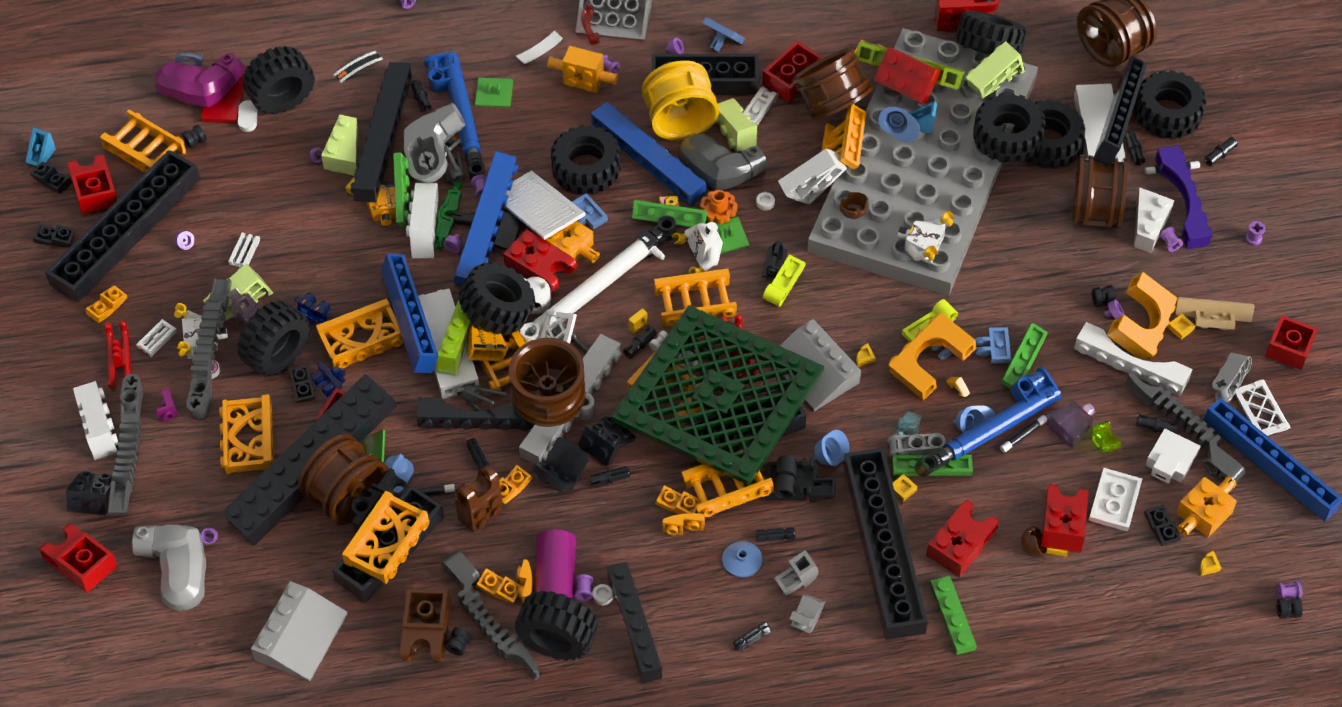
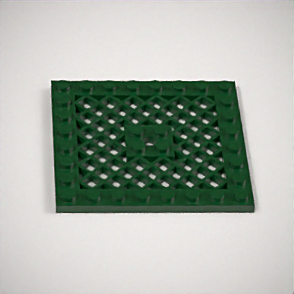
M688 305L611 415V421L744 484L750 485L824 372V366ZM704 336L705 340L695 341L696 337ZM721 344L722 348L713 350L711 345ZM708 347L709 351L699 353L698 348ZM694 350L695 354L686 356L685 351ZM738 352L739 356L729 357L728 353ZM725 355L726 359L716 361L715 356ZM711 357L712 362L703 364L702 359ZM754 359L756 362L755 364L746 365L745 361ZM698 360L699 365L690 367L689 362ZM685 363L686 368L676 369L675 365ZM734 363H742V367L733 368L732 366ZM728 365L729 370L720 371L719 367ZM772 367L773 371L764 373L762 368ZM702 371L703 376L693 377L692 373ZM750 371H759L758 375L750 376ZM745 373V378L737 379V374ZM689 375L690 379L680 381L679 376ZM789 375L790 379L781 381L779 377ZM675 377L676 382L667 384L666 379ZM776 378L777 382L768 384L766 379ZM762 380V386L754 387L753 382ZM744 384H749L750 388L745 389ZM692 385L693 390L684 392L683 387ZM679 388L680 393L670 395L669 390ZM780 389L781 393L771 395L770 390ZM715 391L723 392V394L719 396H716L713 393ZM766 391V397L758 398L757 393ZM666 392L667 396L657 398L656 393ZM753 394V400H744V396ZM692 397V402L688 403L686 398ZM683 400L684 404L674 406L673 401ZM669 402L670 407L664 409L660 408L659 404ZM770 402V408L762 409L761 404ZM656 406L657 410L647 412L646 407ZM757 406L758 411L749 412L747 408ZM700 408L701 412L691 414L690 409ZM686 410L687 415L681 417L677 416L676 412ZM735 410H744L745 414L735 416ZM730 412L731 417L722 419L721 415L727 417ZM673 414L674 418L664 420L663 415ZM717 415L718 420L708 422L707 417ZM761 417L762 422L752 423V418ZM703 418L704 423L695 425L694 420ZM690 421V427L681 428L680 423ZM748 421L749 425L739 427L738 422ZM734 423L735 428L725 429L724 425ZM721 427L722 431L712 433L711 428ZM706 429H707V432H708L707 435H703V436H699V435H698V432H697V431H702V430H706ZM751 431V437L743 438L742 433ZM738 434V440L729 441L728 436ZM724 437L725 443L716 445L715 439ZM751 443V445L747 449L745 444ZM742 446L743 451L733 453V447Z

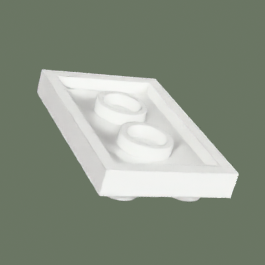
M1103 468L1089 521L1128 532L1142 478Z

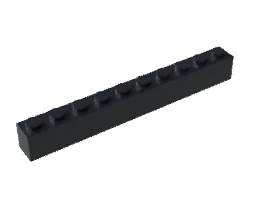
M1134 56L1129 58L1121 73L1094 158L1099 162L1110 166L1121 149L1147 66L1146 62Z
M389 62L388 68L384 71V81H381L380 86L381 92L377 94V106H374V116L370 119V130L366 132V143H363L362 156H359V168L355 170V181L351 183V193L354 194L355 201L377 203L412 79L410 63Z

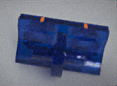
M307 293L303 298L298 296L295 299V302L298 303L297 310L307 318L308 322L314 323L316 320L324 323L328 321L327 315L331 310L329 303L322 301L318 306L315 305L317 302L316 297L310 293Z
M323 362L317 364L318 370L311 377L316 386L323 382L327 383L321 389L323 394L329 398L335 388L341 390V383L346 381L344 378L346 371L341 367L337 369L332 367L329 370Z

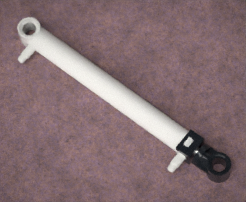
M667 215L660 217L654 228L649 231L646 229L636 236V241L548 310L574 314L646 256L650 258L655 255L661 260L665 259V255L659 250V246L665 241L674 239L672 235L676 233L675 219ZM546 312L532 323H525L520 329V334L525 343L541 337ZM551 317L549 327L557 321L555 317Z

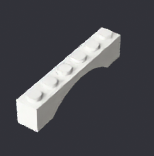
M1088 322L1085 323L1076 339L1074 349L1080 353L1091 356L1099 362L1111 365L1117 370H1122L1128 374L1132 372L1149 384L1157 387L1162 386L1164 390L1168 389L1171 394L1179 397L1192 373L1191 368L1175 361L1165 363L1150 362L1133 357L1118 348L1103 329Z

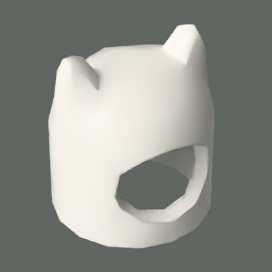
M540 277L525 279V281L528 280L530 283V288H533L535 303L541 304L539 307L534 308L531 314L545 312L551 305V292L548 283Z

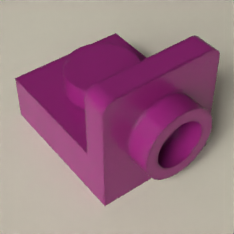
M169 388L161 390L163 398L160 401L163 407L155 410L160 422L169 421L179 416Z

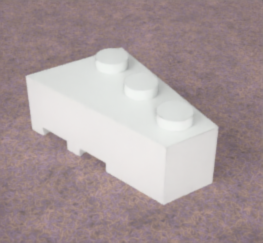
M825 149L778 180L788 198L810 205L847 168L840 162V156L837 152Z
M1139 187L1135 214V248L1152 253L1160 237L1159 235L1171 214L1174 200Z

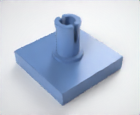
M707 17L703 21V24L712 28L717 33L709 47L720 52L725 39H728V37L740 44H743L746 39Z

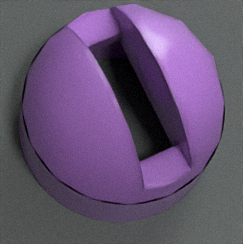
M318 147L310 150L311 160L316 163L322 162L321 155L323 150Z
M214 528L204 529L201 532L203 543H214L218 538V532ZM206 533L214 534V537L206 536Z

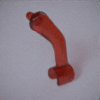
M587 3L586 8L583 10L582 26L588 35L590 44L594 45L600 42V36L598 33H593L590 27V20L594 9L590 7V3Z

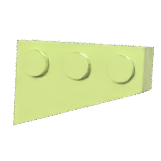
M1004 42L996 47L989 57H985L979 66L969 71L966 76L968 86L980 97H986L1000 88L999 84L1003 81H1011L1013 79L1011 76L1017 72L1020 74L1025 72L1021 55L1007 42Z
M732 98L718 103L719 115L715 123L719 124L722 135L727 137L729 147L738 153L740 150L756 146L757 124L755 122L751 123L749 121L750 116L742 113L743 108L738 102Z
M339 115L321 155L323 167L326 170L355 175L359 160L357 118Z
M247 263L229 278L232 283L227 311L224 312L226 316L225 321L242 312V307L250 303L246 298L247 294L253 305L259 302L258 298L268 294L270 296L273 294V291ZM236 288H237V289L239 290V292L241 293L240 296H239V295L237 294V292L235 291ZM210 294L203 300L204 302L209 299Z

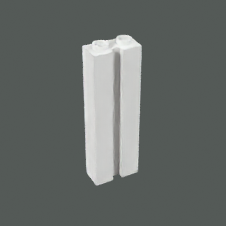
M1112 84L1076 85L1075 108L1079 112L1078 115L1082 116L1083 123L1085 124V136L1082 145L1085 159H1088L1089 155L1093 157L1095 155L1114 97ZM1123 142L1116 156L1119 162H1122V159L1125 158Z
M450 289L438 290L430 294L418 296L437 353L455 310ZM465 342L462 361L456 375L437 372L436 362L433 371L442 399L457 396V393L462 392L467 385L479 386L473 361L467 359V342Z

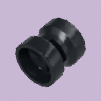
M199 125L194 126L192 131L186 130L182 133V137L190 149L195 147L198 142L202 143L207 140L203 129Z
M1112 285L1105 286L1102 289L1099 287L1092 288V301L1096 307L1102 306L1104 303L1108 304L1116 299Z
M1292 597L1290 600L1278 598L1276 610L1279 619H1286L1288 616L1294 618L1302 617L1301 599L1299 597Z
M454 627L451 632L452 637L447 640L445 648L454 655L462 656L466 650L465 645L470 642L472 635L463 628Z

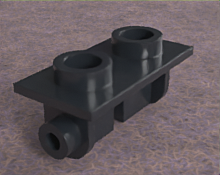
M775 241L772 246H769L762 277L775 279L784 264L788 249L783 248L781 241Z

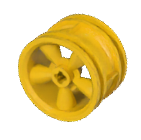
M692 61L670 62L655 69L643 82L642 95L647 108L650 110L649 117L653 130L658 136L667 140H684L689 135L704 133L716 122L719 115V107L715 95L711 91V83L707 71L702 65Z

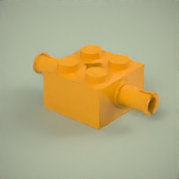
M569 46L563 60L550 57L548 60V68L561 70L564 85L597 93L602 81L616 85L618 80V74L604 71L603 54Z
M578 221L573 222L545 239V241L572 256L576 262L584 256L592 263H595V260L597 261L600 256L599 252L591 248L594 245L593 231Z
M1227 476L1217 486L1204 477L1180 501L1176 514L1183 518L1184 521L1177 527L1178 532L1181 534L1184 530L1185 532L1182 535L1187 536L1195 527L1206 537H1209L1233 513L1237 500L1228 493L1236 486V481L1232 479L1229 483L1231 477Z

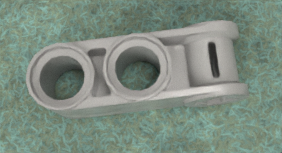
M1236 353L1229 354L1225 364L1221 367L1219 374L1212 383L1213 389L1216 391V400L1221 397L1224 401L1229 402L1233 398V395L1251 368L1252 359L1250 356Z
M940 433L892 435L887 439V443L890 445L889 458L892 460V456L896 455V453L898 455H927L940 447L943 448L945 437Z

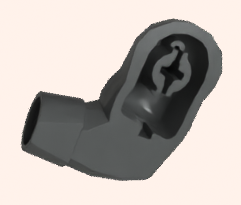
M695 133L687 136L679 149L680 161L689 167L696 176L702 178L706 185L713 190L723 191L738 186L767 169L766 158L758 146H751L738 151V153H730L727 148L719 145L711 136Z

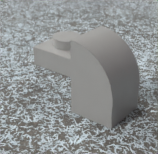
M806 550L789 560L791 567L774 578L785 596H788L802 586L806 588L818 575V568Z
M804 594L797 610L791 614L790 619L793 620L791 626L811 633L821 615L825 601Z

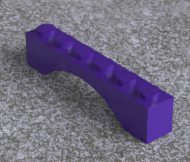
M1179 145L1159 148L1155 156L1159 173L1175 185L1185 201L1187 219L1181 233L1186 249L1208 246L1213 236L1212 229L1207 225V216L1202 211L1200 197H1197L1196 185L1192 182L1190 168L1185 163V154L1181 152Z

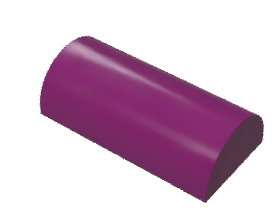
M552 529L537 535L534 592L553 591L557 594H565L569 598H575L577 541L572 533Z

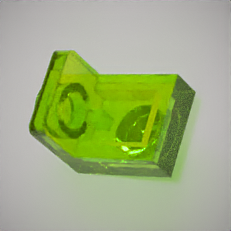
M1104 421L1091 427L1092 442L1103 453L1121 448V441L1111 432V423L1109 421Z

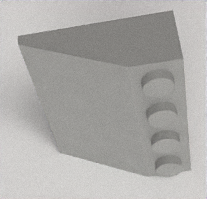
M580 0L576 33L645 41L652 0Z
M814 319L799 327L780 345L824 366V372L805 399L807 405L814 412L860 383L861 370ZM788 374L782 376L785 380L790 379Z
M290 581L251 648L254 660L310 682L348 614L347 611L311 589Z

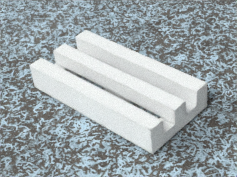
M242 232L228 261L229 265L240 268L246 263L249 265L260 242V237H253L251 234L247 236L246 233ZM250 242H253L252 245H251V247H250V249H249V251H248V253H247V255H246V258H245L244 262L241 263L243 257L245 256V254H246V252H247V249H248V246H249Z
M162 319L136 346L139 350L142 349L145 354L148 353V356L152 357L177 333V330Z

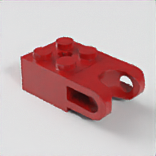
M936 0L937 31L957 30L961 15L966 10L994 14L993 11L999 6V0H991L993 1L992 3L987 2L989 0Z
M104 154L94 156L95 162L87 167L80 166L76 160L67 162L81 215L109 209L117 201Z
M527 229L503 253L504 265L507 268H513L516 273H520L525 279L530 277L545 279L551 293H554L559 288L558 278L554 273L562 271L571 274L577 268L576 260L572 256Z
M1048 484L1041 547L1081 553L1085 538L1089 490L1078 489L1077 495L1067 497L1059 492L1058 485Z
M965 500L928 543L926 556L959 578L998 530L1000 522L993 516H990L983 522L973 520L971 515L974 504L969 500Z
M68 523L62 528L66 538L64 543L52 545L46 542L39 547V551L47 563L88 593L117 568V564L111 551L86 532L83 533L73 524Z

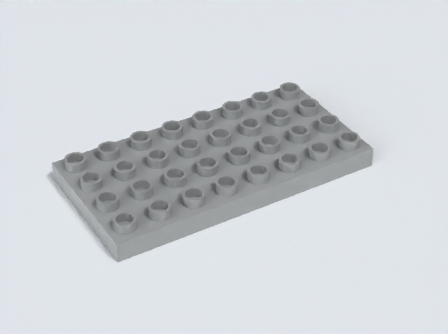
M903 28L894 48L908 55L965 71L961 88L956 90L936 83L927 103H920L878 83L866 109L859 167L854 170L845 165L847 169L834 181L809 236L807 253L949 296L1003 164L998 162L997 159L992 160L988 158V155H984L975 144L973 128L977 110L985 100L989 101L990 97L994 95L997 97L1002 93H1005V95H1009V93H1015L1016 96L1023 95L1028 100L1036 81L1038 67L1023 62L1025 72L1022 74L1017 72L1011 76L1013 78L1011 81H1003L999 84L1000 88L982 98L968 86L966 76L969 71L979 66L985 57H989V54L974 51L953 41H946L922 34L919 31ZM934 101L937 102L933 134L919 132L918 137L914 141L902 142L885 132L879 125L878 118L880 112L887 107H900L906 110L907 113H910ZM1001 123L995 127L1006 133H1014L1016 125ZM850 192H860L868 197L867 212L858 219L847 218L840 212L841 199H846ZM951 211L954 215V219H952L953 224L952 226L945 224L944 238L938 249V254L935 255L932 263L929 264L923 260L915 261L904 250L906 240L897 237L900 227L911 230L914 222L917 220H935L942 217L944 212Z

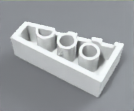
M415 183V190L411 191L412 202L409 205L411 214H408L406 236L410 237L412 258H434L439 200L437 183Z
M96 381L73 388L86 439L94 460L116 454L118 439L116 433L112 434L111 432L114 429L112 419L107 418V414H110L107 403L102 401V399H105L103 388H98Z

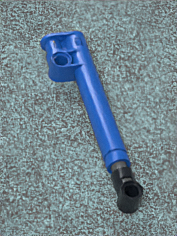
M455 52L428 56L424 60V65L428 68L427 75L430 89L436 93L449 91L451 103L455 104L465 122V126L458 133L463 154L466 156L470 181L476 175L483 174L486 176L459 56Z
M1038 367L1036 373L1026 375L1017 380L1010 388V392L1016 401L1015 404L943 445V448L940 447L923 456L915 464L916 473L921 477L930 475L932 472L948 464L950 460L955 461L961 456L1061 399L1060 390L1047 370L1043 367ZM924 462L929 465V469L924 466Z

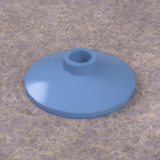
M739 541L732 543L724 550L722 555V563L725 570L735 577H750L756 574L762 566V554L758 547L750 542Z

